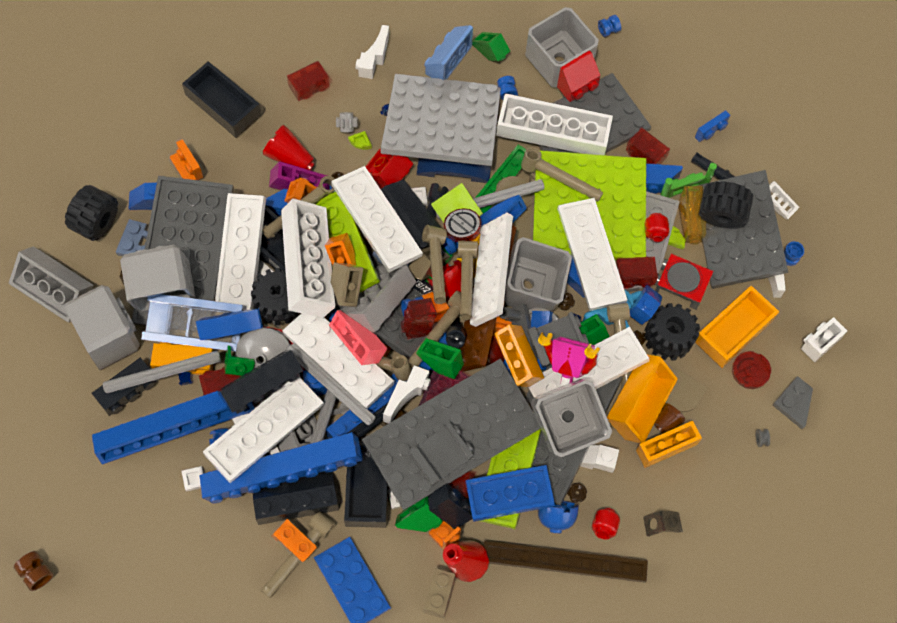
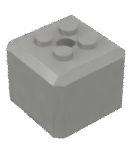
M565 7L529 28L525 56L550 86L557 88L560 68L589 50L592 52L595 60L599 40L572 8ZM559 56L562 57L564 60L557 61L555 57Z
M524 237L518 239L512 247L508 264L504 305L515 307L520 304H526L528 310L544 308L553 312L563 301L572 260L570 253ZM529 281L532 284V288L527 289L523 282Z
M174 244L158 246L148 250H138L134 253L124 254L120 262L127 302L136 310L149 311L150 302L147 298L157 294L196 299L189 259Z
M101 285L63 304L82 343L99 370L138 350L140 344L134 334L137 330L120 298L115 299L108 286Z
M578 379L536 396L531 402V407L549 451L559 457H564L610 438L612 429L595 386L588 380ZM567 410L573 414L570 422H565L562 419V414Z

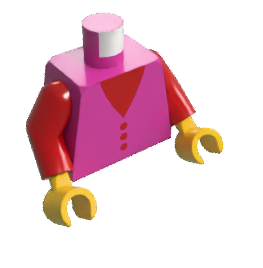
M541 332L538 342L544 346L552 365V371L562 374L560 384L566 385L573 382L574 377L580 378L588 374L597 365L599 347L595 349V345L561 336L552 341V333H548L547 337H545L543 332Z

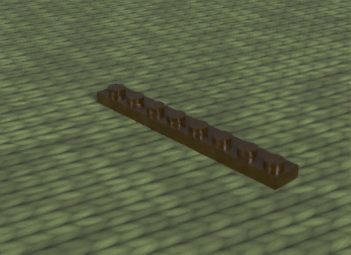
M484 541L483 547L486 549L489 564L643 583L647 581L648 561Z

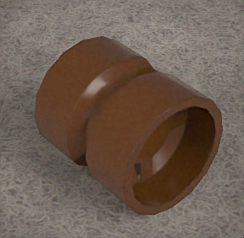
M37 551L24 555L13 567L20 578H24L23 582L30 591L42 588L53 578V573L48 566L42 565L44 561Z

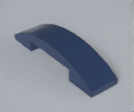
M419 158L416 175L435 177V174L471 178V182L487 183L490 179L491 166Z

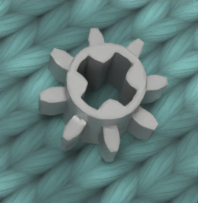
M341 112L340 117H336V127H340V132H353L354 127L358 126V119L353 117V112Z

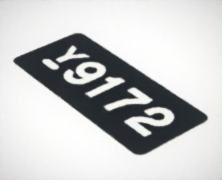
M416 279V283L412 287L422 295L433 291V286L425 280Z

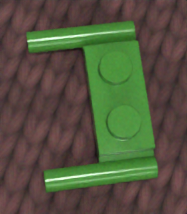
M711 163L705 176L701 172L689 174L686 178L680 180L667 178L660 195L670 198L693 190V186L710 183L717 165Z

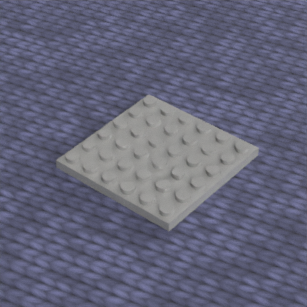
M395 74L382 139L381 154L492 166L501 89L498 85Z

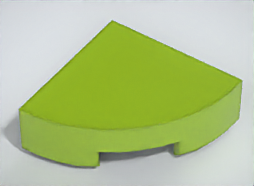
M365 131L348 137L349 142L354 147L362 150L372 149Z
M673 226L668 245L684 250L685 239L680 230Z

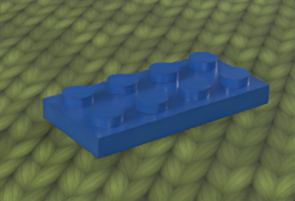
M547 465L466 480L473 522L555 506Z
M350 537L314 557L350 623H369L391 609Z

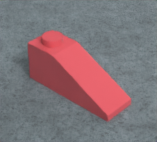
M337 310L329 324L332 330L361 365L379 363L387 350L386 346L374 333L341 310Z

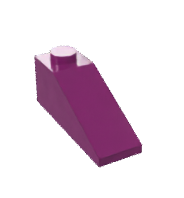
M279 161L270 171L269 187L278 190L288 189L290 182L298 178L307 179L312 185L318 187L321 179L327 175ZM323 184V187L329 190V184Z

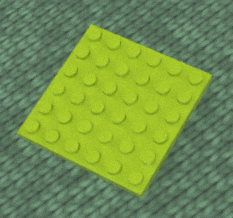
M540 151L542 160L603 191V195L599 202L596 201V205L614 260L645 262L646 158ZM536 170L535 181L542 179L544 189L534 192L533 240L568 251L572 255L557 208L558 205L591 198Z

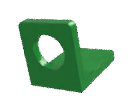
M227 346L224 361L225 374L242 376L253 370L254 359L232 357L231 346Z

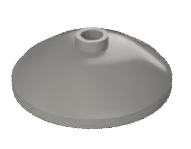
M263 327L248 331L241 337L237 343L235 357L254 359V368L287 350L291 344L279 331ZM258 356H262L264 362H260Z

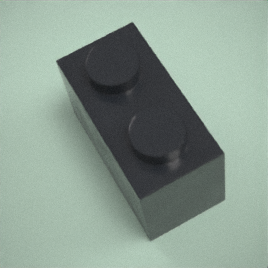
M447 483L428 495L429 511L454 529L473 519L469 498L463 496L456 488H452Z

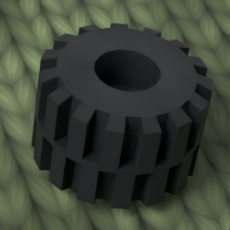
M715 181L708 183L704 187L699 216L707 223L718 227H744L749 221L754 195L750 189L733 182Z
M86 185L71 199L65 213V225H67L68 229L91 241H97L111 228L118 212V201L115 197L93 185Z
M275 268V272H271L268 269L265 271L266 275L259 274L257 276L258 282L254 281L252 284L253 291H251V297L255 309L259 308L261 319L264 318L269 324H271L272 320L275 325H281V321H285L286 324L291 323L290 318L296 319L299 314L298 312L288 310L286 269L284 273L281 271V268Z
M668 303L666 307L663 305L658 307L644 330V338L648 341L646 346L648 349H653L652 354L655 356L657 354L662 355L661 358L663 360L670 357L671 361H673L678 356L683 358L689 353L699 336L698 331L700 329V324L695 323L698 318L696 315L691 316L689 308L684 310L681 304L673 307L672 303Z

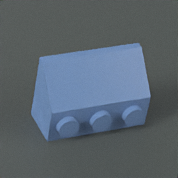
M471 25L454 27L451 32L446 34L444 42L436 47L433 56L428 57L425 62V74L427 76L442 80L449 78L472 47L473 27Z

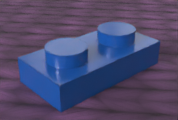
M725 110L699 127L695 135L698 142L704 139L708 140L717 130L721 131L726 128L730 114Z

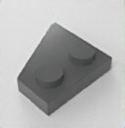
M797 376L772 406L800 429H803L807 423L813 388Z

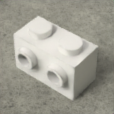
M834 317L828 323L824 321L817 327V332L814 335L810 333L803 340L805 344L801 350L814 362L841 340L847 332Z

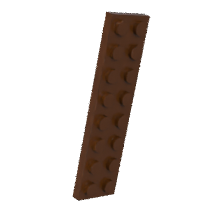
M513 225L511 229L508 264L517 227ZM496 317L476 327L470 324V320H465L464 330L466 332V339L464 345L459 348L464 365L459 372L486 366Z

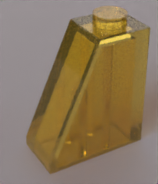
M703 185L685 186L679 199L678 209L685 243L699 244L703 242L702 239L706 236V222L699 216L704 192Z

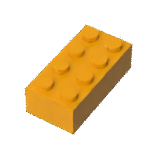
M750 286L699 332L695 343L723 368L774 321L779 311L754 287Z
M647 354L649 362L631 372L607 416L608 421L624 440L636 443L645 442L678 380L660 356Z

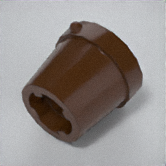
M666 403L657 417L654 426L663 434L682 425L686 419L678 409Z

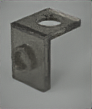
M661 510L643 517L648 537L662 532H683L679 512ZM653 518L657 521V528L655 530L650 528V521Z

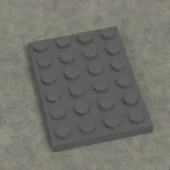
M613 73L601 78L596 89L584 93L578 100L574 99L569 102L566 97H563L553 102V104L612 115L613 118L605 153L651 130V125ZM537 144L541 151L577 153Z
M766 170L717 181L733 182L745 186L754 195L748 224L740 228L718 227L702 220L699 216V210L706 184L692 187L708 269L713 271L710 278L712 289L788 273Z

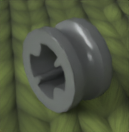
M757 429L755 434L757 446H770L769 430L764 429L761 431Z

